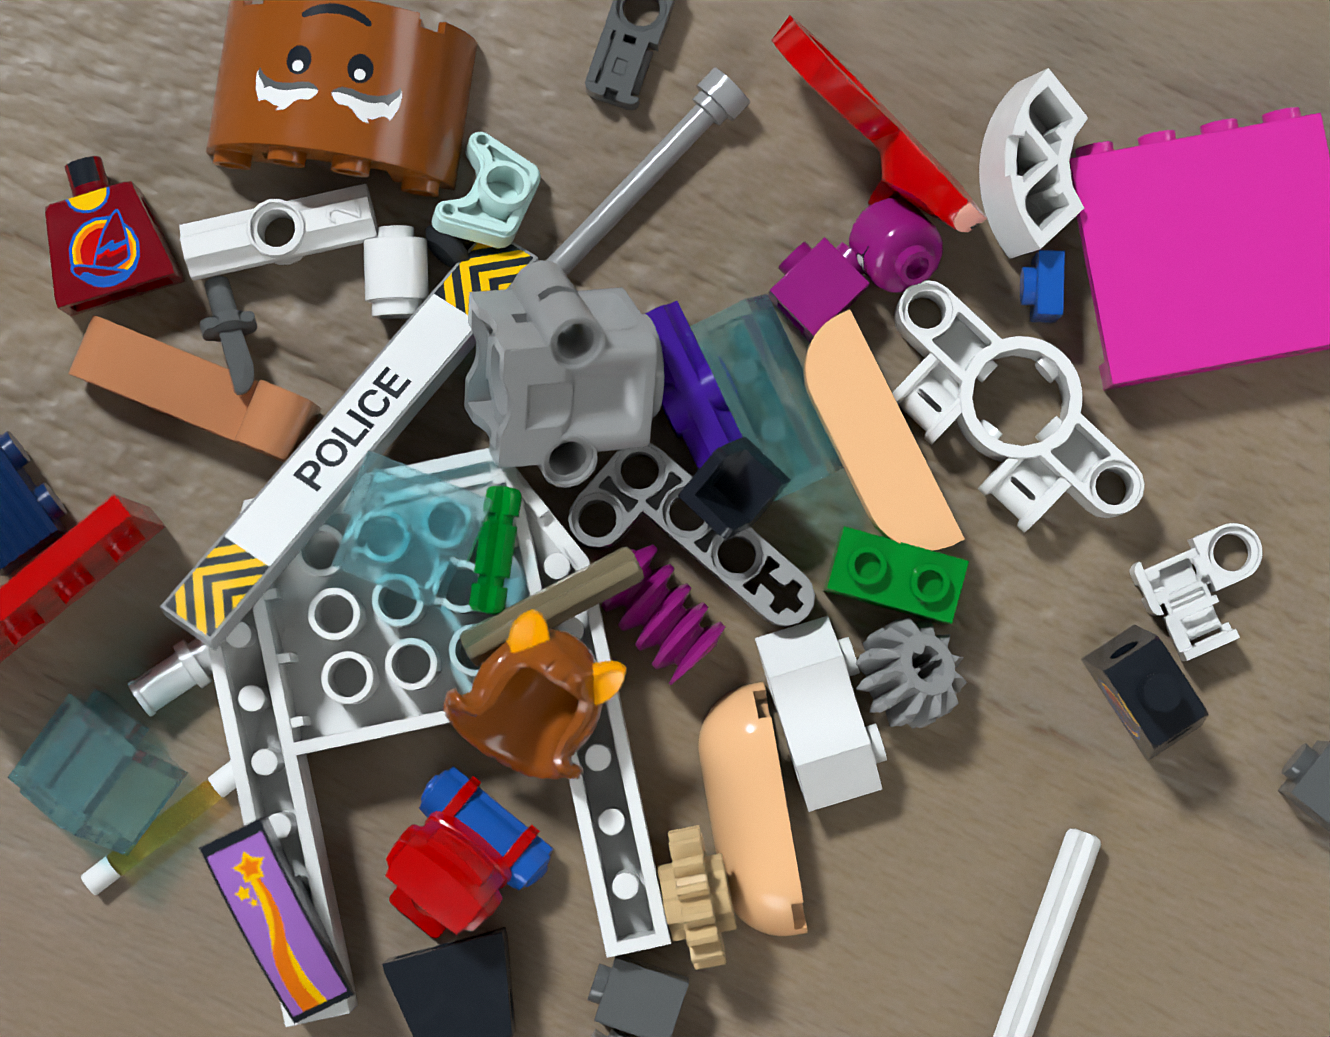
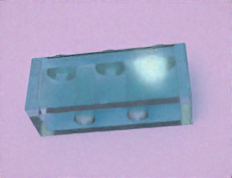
M768 294L746 298L690 326L742 437L746 436L791 479V482L774 501L843 469L838 455L808 397L804 384L803 368Z

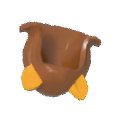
M531 609L521 614L513 622L507 641L481 665L470 692L462 695L456 688H453L446 693L445 702L443 703L445 716L461 737L465 738L470 745L478 748L486 756L496 758L498 763L511 767L514 771L522 773L527 777L558 780L562 777L579 779L584 772L583 767L572 763L571 758L594 732L600 717L602 704L611 699L620 690L625 679L627 667L617 661L596 663L593 653L579 638L567 631L548 629L543 615Z

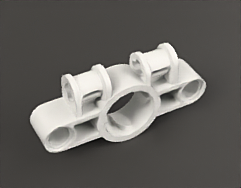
M925 280L920 284L911 285L905 290L895 308L894 321L896 329L925 359L892 394L898 406L926 431L924 439L930 445L957 420L962 434L976 450L991 459L1002 462L978 487V490L984 496L992 493L1019 519L1017 525L1019 529L1025 533L1065 491L1085 510L1096 517H1116L1137 506L1144 491L1142 473L1125 454L1081 414L1082 387L1073 364L1063 352L1052 344L1033 337L1016 336L1001 339L948 288L938 282ZM918 298H928L934 301L941 311L940 324L929 329L920 328L915 325L909 318V303ZM1008 356L1030 358L1036 362V369L1049 383L1054 379L1058 383L1062 399L1060 418L1055 416L1035 436L1040 441L1039 443L1026 446L1003 443L998 440L1002 435L998 429L985 420L979 421L977 419L972 400L975 379L977 378L981 383L998 366L993 360ZM1103 471L1115 472L1125 483V497L1118 505L1107 504L1097 495L1095 488L1096 479Z

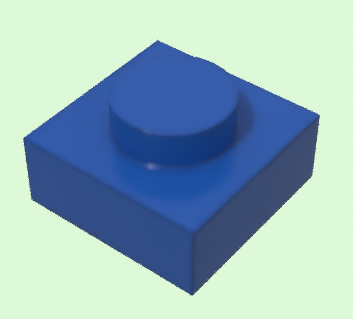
M1039 250L1031 259V267H1022L1020 305H1030V322L1055 323L1063 315L1065 251Z

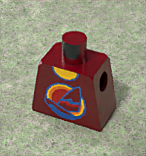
M100 156L77 159L64 166L73 197L45 207L54 297L58 309L69 316H73L185 282L183 273L142 191L132 181L109 186Z

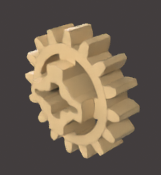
M699 825L669 831V848L672 863L658 865L657 867L667 925L670 928L672 941L687 939L695 970L725 965V946L721 932L735 930L737 926L722 853L707 856Z

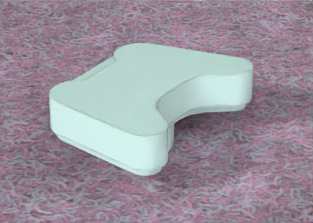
M476 132L470 136L465 150L466 157L475 169L477 176L472 189L467 196L461 199L438 203L431 222L438 232L495 248H505L515 238L536 193L541 175L539 169L530 161L487 133Z

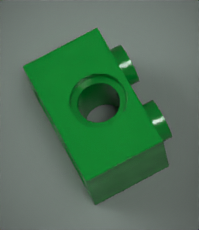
M846 526L840 530L823 589L824 592L920 619H931V622L942 625L952 624L969 561L903 542L899 544L892 539Z

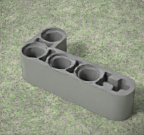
M649 443L648 447L618 450L575 499L570 508L568 521L571 532L580 544L594 550L612 548L621 541L644 515L759 616L774 626L788 627L798 624L809 615L814 606L815 593L812 583L806 575L752 528H748L728 539H723L706 522L697 530L690 532L682 531L675 527L669 516L670 509L680 499L678 494L691 480L692 476L661 449ZM634 456H647L658 466V477L648 488L634 489L628 486L622 479L624 464ZM595 503H603L610 506L617 517L616 525L612 532L600 538L590 537L585 534L580 525V518L584 509ZM729 539H743L753 548L755 554L754 564L746 572L740 574L730 573L719 563L718 550ZM766 559H769L777 566V569L768 574V577L774 583L783 588L791 581L800 589L795 596L797 603L801 605L798 612L794 613L786 608L779 614L775 613L769 607L774 600V596L761 583L755 595H752L743 587V585L758 576Z

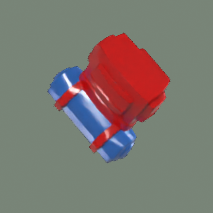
M454 766L449 770H444L439 775L433 776L428 781L422 793V802L419 806V809L427 817L424 826L413 824L408 827L394 843L386 857L389 869L385 876L397 886L389 897L390 903L432 938H438L446 928L455 934L462 930L474 931L497 909L503 899L499 890L506 884L519 891L524 887L531 886L545 875L548 870L547 865L551 860V854L554 848L538 836L540 831L533 825L527 827L480 788L481 782L473 776L469 779Z

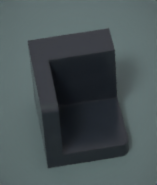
M744 436L718 447L678 496L720 537L728 539L752 527L791 482V479Z

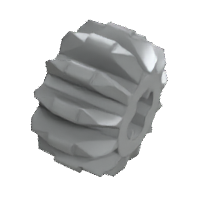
M909 617L896 619L885 625V629L881 628L870 634L867 640L863 642L865 652L860 654L859 659L855 663L866 676L865 679L861 680L856 690L867 691L873 698L869 713H881L886 710L890 727H902L908 724L912 729L926 727L934 723L936 718L950 713L953 707L959 704L956 694L967 683L955 671V668L959 666L964 657L952 655L948 649L951 634L935 636L931 619L926 621L919 620L913 623Z

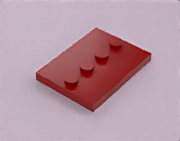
M115 494L112 495L0 588V663L38 634L48 623L84 596L99 581L135 554L145 543L166 527L150 507Z

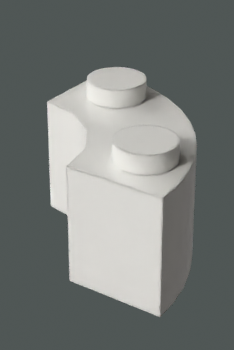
M1049 68L1017 82L1008 91L990 119L981 148L979 184L982 203L991 230L1009 259L1041 249L1084 209L1072 185L1069 160L1074 138L1088 117Z
M825 616L755 638L770 693L782 724L787 748L808 812L882 790L876 764L887 761V757L876 723L864 726L849 678L860 672L855 664L857 660L849 637L837 640L829 617Z

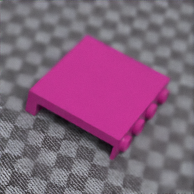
M1290 107L1263 114V123L1239 127L1237 119H1224L1200 126L1201 135L1176 139L1175 130H1164L1138 137V146L1114 150L1113 142L1105 141L1084 145L1075 149L1076 157L1070 158L1069 163L1073 188L1084 206V209L1076 217L1104 356V363L1099 366L1104 391L1330 350V155L1321 113L1301 116L1299 107Z

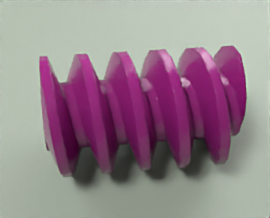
M652 544L637 551L631 549L643 570V580L603 601L601 607L606 612L623 606L627 608L618 624L623 632L640 625L644 627L635 646L640 651L655 645L660 646L652 665L656 670L672 664L678 666L669 682L671 686L717 646L725 626L721 621L704 628L700 626L709 607L704 602L689 608L683 606L692 588L688 583L672 589L666 587L675 568L671 564H667L651 570L649 565L658 550Z

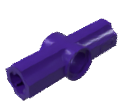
M678 301L657 307L645 314L651 318L655 325L662 349L664 391L661 407L677 438H683L699 470L718 447L742 438L744 434L741 433L732 412L735 411V408L718 370L712 360L706 361Z

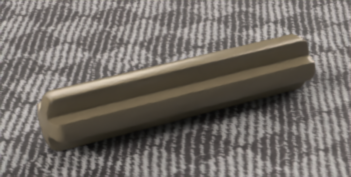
M622 547L504 609L501 613L495 614L464 630L460 635L461 643L473 664L481 666L493 652L507 641L513 622L521 614L534 609L543 615L548 629H552L638 584L644 578L643 570L634 553L628 547Z

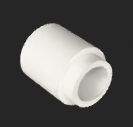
M392 225L377 227V238L363 241L365 302L372 303L373 318H410L429 296L427 239L414 237V227Z

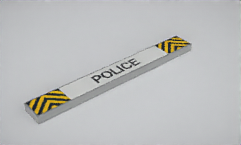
M475 242L468 250L470 259L458 262L160 606L165 616L216 651L476 345L475 336L468 324L469 292L512 289L514 278L520 270L530 263L539 261L538 257L514 242L505 248H495Z

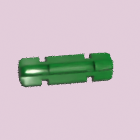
M493 485L489 486L486 490L483 511L488 513L487 521L481 522L474 573L479 575L477 583H472L469 600L470 609L475 612L495 615L505 609L508 588L503 587L504 579H510L517 527L513 526L514 517L519 518L522 501L521 492L516 488Z

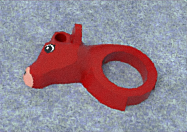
M789 15L773 37L772 42L805 81L852 127L870 140L880 152L882 179L868 200V205L870 206L887 198H898L901 195L931 217L946 223L960 232H969L985 221L987 217L974 203L958 180L823 43L798 20Z

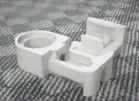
M1229 523L1216 527L1187 540L1191 548L1188 551L1145 570L1141 562L1134 563L1130 568V576L1135 586H1139L1144 598H1142V602L1148 614L1152 616L1163 615L1164 613L1160 607L1161 604H1164L1167 609L1168 615L1162 617L1181 661L1191 660L1240 638L1237 630L1231 629L1229 622L1221 625L1212 606L1219 602L1216 594L1211 596L1210 592L1218 591L1249 577L1259 567L1262 559V545L1256 533L1245 525ZM1225 534L1238 536L1247 546L1248 557L1246 563L1237 571H1227L1221 568L1214 559V545ZM1192 563L1196 568L1197 574L1195 573L1192 567ZM1218 628L1220 629L1219 633L1195 643L1194 646L1191 645V640Z

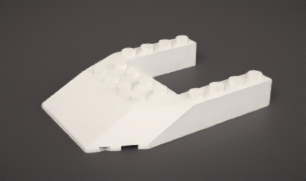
M489 448L365 474L216 651L207 646L244 826L259 818L268 816L295 876L300 875L354 992L353 977L306 754L450 723L445 716L443 706L446 693L453 688H456L462 695L470 692L474 679L481 667L475 666L468 657L461 643L460 635L464 630L494 615L475 612L469 606L472 583H477L479 574L474 573L481 522L487 521L488 513H485L483 509L486 490L489 486L499 485L516 488L522 495L519 518L514 517L513 526L517 527L510 579H504L503 587L508 588L505 609L590 565L588 557L516 467L498 468L489 453ZM254 498L243 501L241 513ZM599 604L552 628L553 630L567 631L579 638L593 653L596 663L612 661ZM618 691L611 699L602 704L600 717L594 732L571 758L572 763L583 767L584 772L579 779H569L607 958L671 944V934L665 916L661 887ZM355 992V995L294 1024L281 1004L285 1027L348 1014L358 1006Z

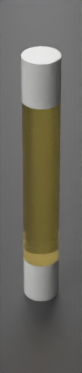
M231 760L81 875V879L86 887L94 895H98L236 788Z

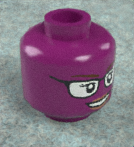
M887 198L870 205L861 212L852 226L849 236V247L855 252L858 263L864 273L876 286L888 292L903 293L911 285H917L928 280L938 268L943 254V239L936 226L915 205L902 198Z

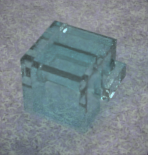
M368 450L343 510L345 514L352 517L332 566L440 609L460 560L469 563L493 501Z
M95 689L87 701L70 693L67 695L7 778L21 789L20 793L60 828L70 831L75 836L128 856L187 776L188 772L157 746L143 740L149 731L145 724L111 696Z

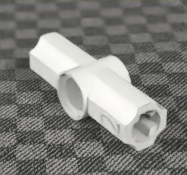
M366 184L290 201L269 199L259 203L254 209L179 225L184 260L192 280L271 263L290 265L301 260L303 256L361 244L366 239L377 238L376 228L378 227L369 189ZM278 218L293 220L295 223V233L287 244L281 247L266 245L265 231L273 220Z

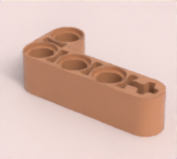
M94 315L91 318L68 373L87 383L284 463L311 433L321 411V408L313 401L262 380H254L251 389L247 393L237 395L234 393L227 368Z

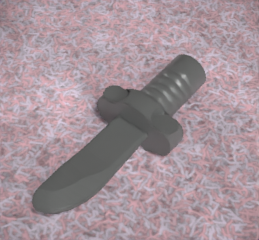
M214 276L205 282V290L213 316L201 320L200 329L205 341L221 342L234 393L243 395L251 389L254 382V366L244 336L252 334L257 330V322L252 311L237 310L229 279L225 276Z

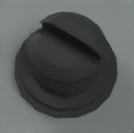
M432 225L426 228L427 246L432 254L443 264L453 268L458 262L470 259L468 250L475 242L438 232Z

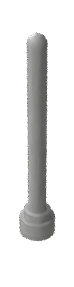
M714 67L697 85L700 92L692 99L696 105L546 261L559 265L565 274L568 275L713 123L720 126L727 118L733 121L750 104V100L742 90L723 72Z

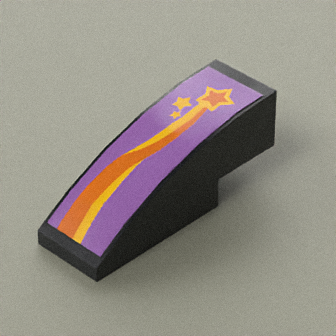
M268 816L259 818L199 847L239 930L294 1024L355 995L300 875L295 876Z

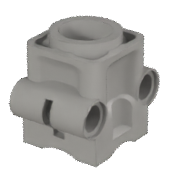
M541 260L530 263L521 269L514 278L512 289L469 292L468 324L475 336L476 356L465 378L464 408L472 422L483 429L489 436V453L498 468L538 465L548 482L557 487H571L585 481L595 470L598 460L597 452L648 447L652 418L659 412L663 398L664 366L662 349L658 333L651 318L647 314H641L622 287L577 291L559 265L551 261Z

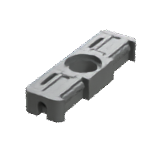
M613 0L585 80L586 92L591 98L632 111L638 108L640 101L635 96H639L653 56V52L649 49L659 50L676 0H656L660 8L659 15L655 21L645 26L634 25L626 19L623 8L627 0Z

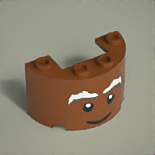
M230 0L206 148L207 155L214 156L213 163L215 165L230 169L250 170L252 161L286 167L304 168L306 159L332 162L331 171L349 176L368 177L370 168L387 170L394 182L402 183L401 191L412 195L438 197L440 188L455 190L477 50V42L470 34L447 22H439L438 32L424 27L418 12L367 0H263V4H252L253 0Z

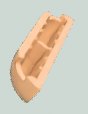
M849 309L833 317L818 330L809 344L804 361V384L808 397L867 516L874 527L885 538L892 539L899 544L903 542L936 551L965 540L851 310Z
M764 682L748 684L728 692L713 705L704 719L699 735V759L716 854L722 853L731 891L733 910L743 922L755 930L774 936L806 934L808 930L802 904L804 903L772 718L769 715Z

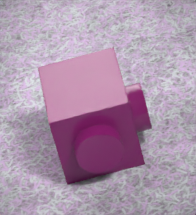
M824 237L813 249L806 242H803L779 265L778 269L785 276L769 290L768 300L811 342L815 334L826 322L845 312L866 292L869 282L862 276L864 271L858 263L855 252L843 242L835 248Z

